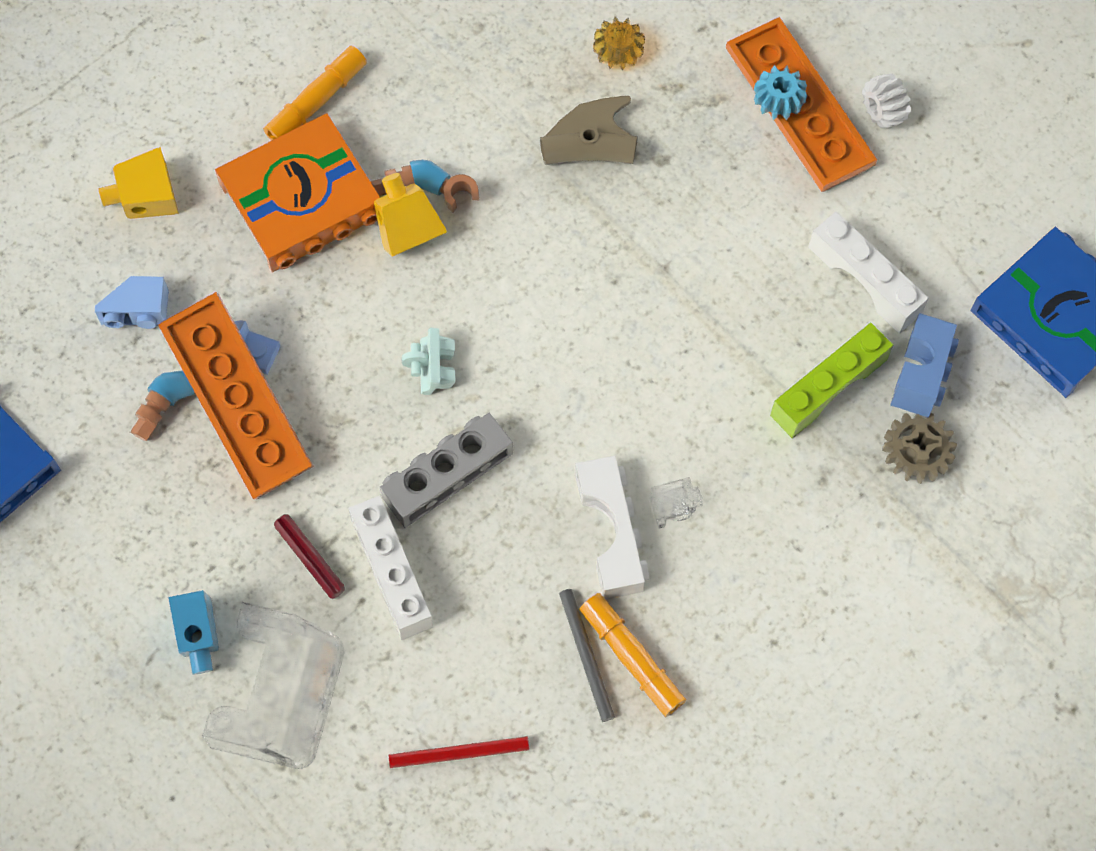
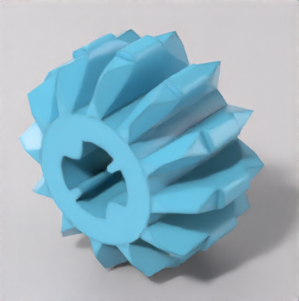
M774 65L770 73L763 71L760 79L755 83V105H761L762 114L771 112L773 120L777 118L778 114H781L787 120L791 113L797 115L801 111L802 105L806 103V81L799 80V71L792 74L789 73L788 65L783 71H779Z

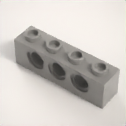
M490 412L483 417L476 416L468 421L464 426V430L455 436L450 434L444 437L438 443L437 448L429 454L422 453L415 457L407 469L401 473L396 471L387 476L382 482L383 485L380 486L382 499L403 527L406 528L513 454V442ZM471 444L481 448L475 454H469L464 449ZM442 463H450L454 466L451 471L446 473L437 470V467ZM417 481L427 485L421 491H413L409 488L412 483Z

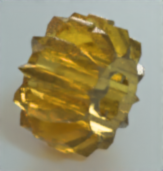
M615 16L612 24L604 20L601 24V29H596L594 33L593 51L598 54L599 63L608 61L609 69L615 64L619 65L622 71L626 67V63L635 66L637 58H641L644 54V33H640L639 23L630 25L629 18H626L624 22H619Z

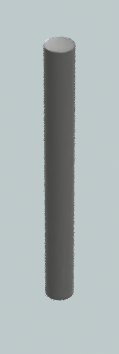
M572 589L563 590L559 593L601 721L612 720L615 716Z

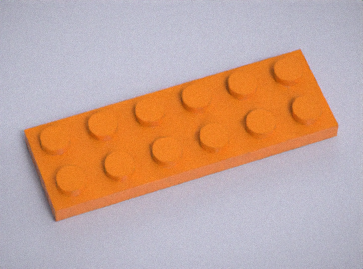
M780 17L727 42V51L753 90L763 71L770 73L774 65L779 71H783L788 65L789 73L792 74L799 71V80L806 81L807 87L805 92L807 99L806 103L802 105L801 111L797 115L791 113L787 120L781 114H778L774 121L821 192L876 165V157Z
M217 292L158 324L253 499L263 496L314 467Z

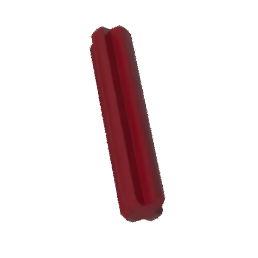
M288 514L278 518L274 522L275 529L329 598L335 599L345 591L344 584Z

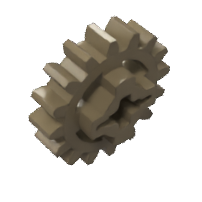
M908 413L903 414L901 422L895 419L891 424L892 430H887L884 439L888 442H885L882 447V451L890 453L885 460L886 464H896L893 473L905 472V481H909L912 475L916 476L918 484H922L925 476H928L933 482L938 477V472L944 475L949 469L947 464H952L955 459V455L952 452L957 447V443L949 442L954 434L953 430H943L946 421L942 420L935 423L933 413H930L927 419L922 418V415L915 414L914 418L911 419ZM911 430L909 436H903L902 439H899L904 432ZM937 455L940 456L936 462L928 465L930 458H936Z

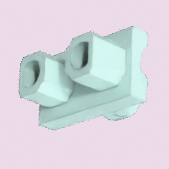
M429 328L428 336L421 338L420 344L412 343L411 352L402 355V365L411 368V375L414 377L421 376V394L431 395L435 389L451 388L455 383L454 368L440 366V359L450 360L454 356L455 340L439 336V328Z

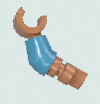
M430 160L410 161V165L401 167L402 171L396 172L395 168L384 171L385 177L394 173H400L404 186L415 183L422 190L440 196L443 193L445 203L452 213L457 208L456 200L453 196L459 191H467L471 194L472 200L479 201L478 186L473 178L465 174L451 177ZM382 179L371 181L379 196L387 194Z
M183 370L162 373L153 380L147 389L149 392L145 398L147 404H141L135 415L139 419L130 433L147 441L162 418L160 415L161 411L166 412L170 405L174 406L176 401L195 394Z

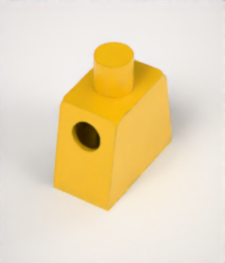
M161 147L116 164L113 167L116 184L98 188L103 207L121 203L126 217L129 219L179 214Z
M394 173L382 179L387 195L376 199L374 206L382 244L387 253L393 257L447 233L435 209L418 185L414 183L405 187L400 173Z

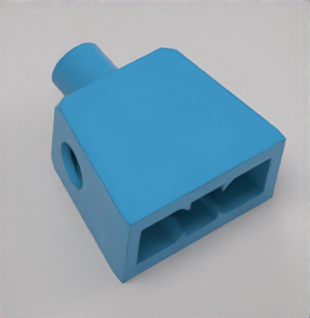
M203 590L168 597L179 654L190 658L193 675L213 671L210 652L218 651L219 646L211 597ZM201 631V639L198 642L192 643L193 634Z

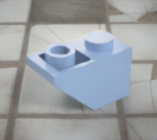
M129 277L95 305V313L101 325L109 328L137 325L141 328L151 329L165 321L167 318L169 290L164 277Z

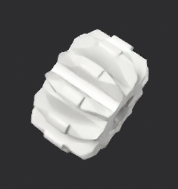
M892 73L870 79L869 82L865 83V88L862 90V95L865 98L863 104L867 108L866 113L870 114L872 122L877 123L880 128L894 127L903 123L904 120L908 119V114L911 112L910 98L906 93L907 89L902 86L900 78L896 79V76Z

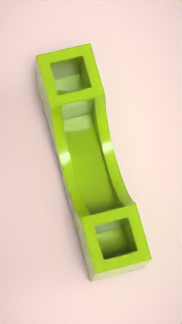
M870 322L774 401L770 416L793 439L816 420L823 409L846 387L859 379L864 380L885 363L894 345Z

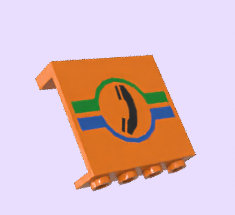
M328 113L215 169L219 185L225 194L228 193L236 205L264 252L271 272L289 268L299 258L307 254H316L330 242L343 240L352 231L363 225L369 226L378 221L374 201L380 198Z

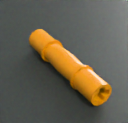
M349 46L330 65L328 64L325 67V72L310 83L291 104L287 103L284 109L263 128L268 138L272 141L306 124V120L325 105L340 87L345 88L347 83L367 64L364 55L356 47Z
M597 593L589 598L579 608L580 612L600 635L599 638L606 640L620 662L641 684V691L648 695L664 717L671 715L672 712H675L686 702V698L665 674L666 671L659 669L644 646L624 625L625 620L619 617L601 593Z

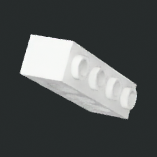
M380 495L349 507L351 521L401 640L433 628L432 616Z

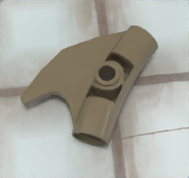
M631 97L602 98L582 103L560 119L544 137H540L544 164L550 165L575 161H609L633 164L638 136H632L624 131L613 119L617 112L631 103Z

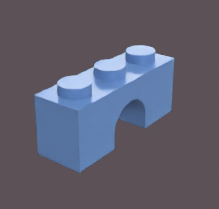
M921 313L918 314L904 357L916 360L922 365L905 361L897 380L890 406L928 418L933 406L940 407L946 388L940 386L941 381L947 382L952 368V363L947 362L948 357H954L959 339L953 338L957 327L956 324Z

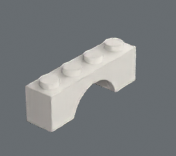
M834 212L813 230L808 248L830 269L841 268L853 275L870 294L875 304L876 312L899 334L917 319L919 313L922 314L929 298L838 212Z
M615 456L576 463L575 477L582 505L595 508L604 513L612 522L616 533L612 546L597 558L596 569L603 597L610 599L643 592L645 580H649V572L646 560L640 561L637 549L642 548L638 528L632 529L630 517L634 516V508L631 497H625L622 487L627 485L624 467L617 466Z

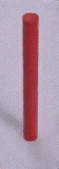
M528 736L388 754L389 765L391 769L529 750Z

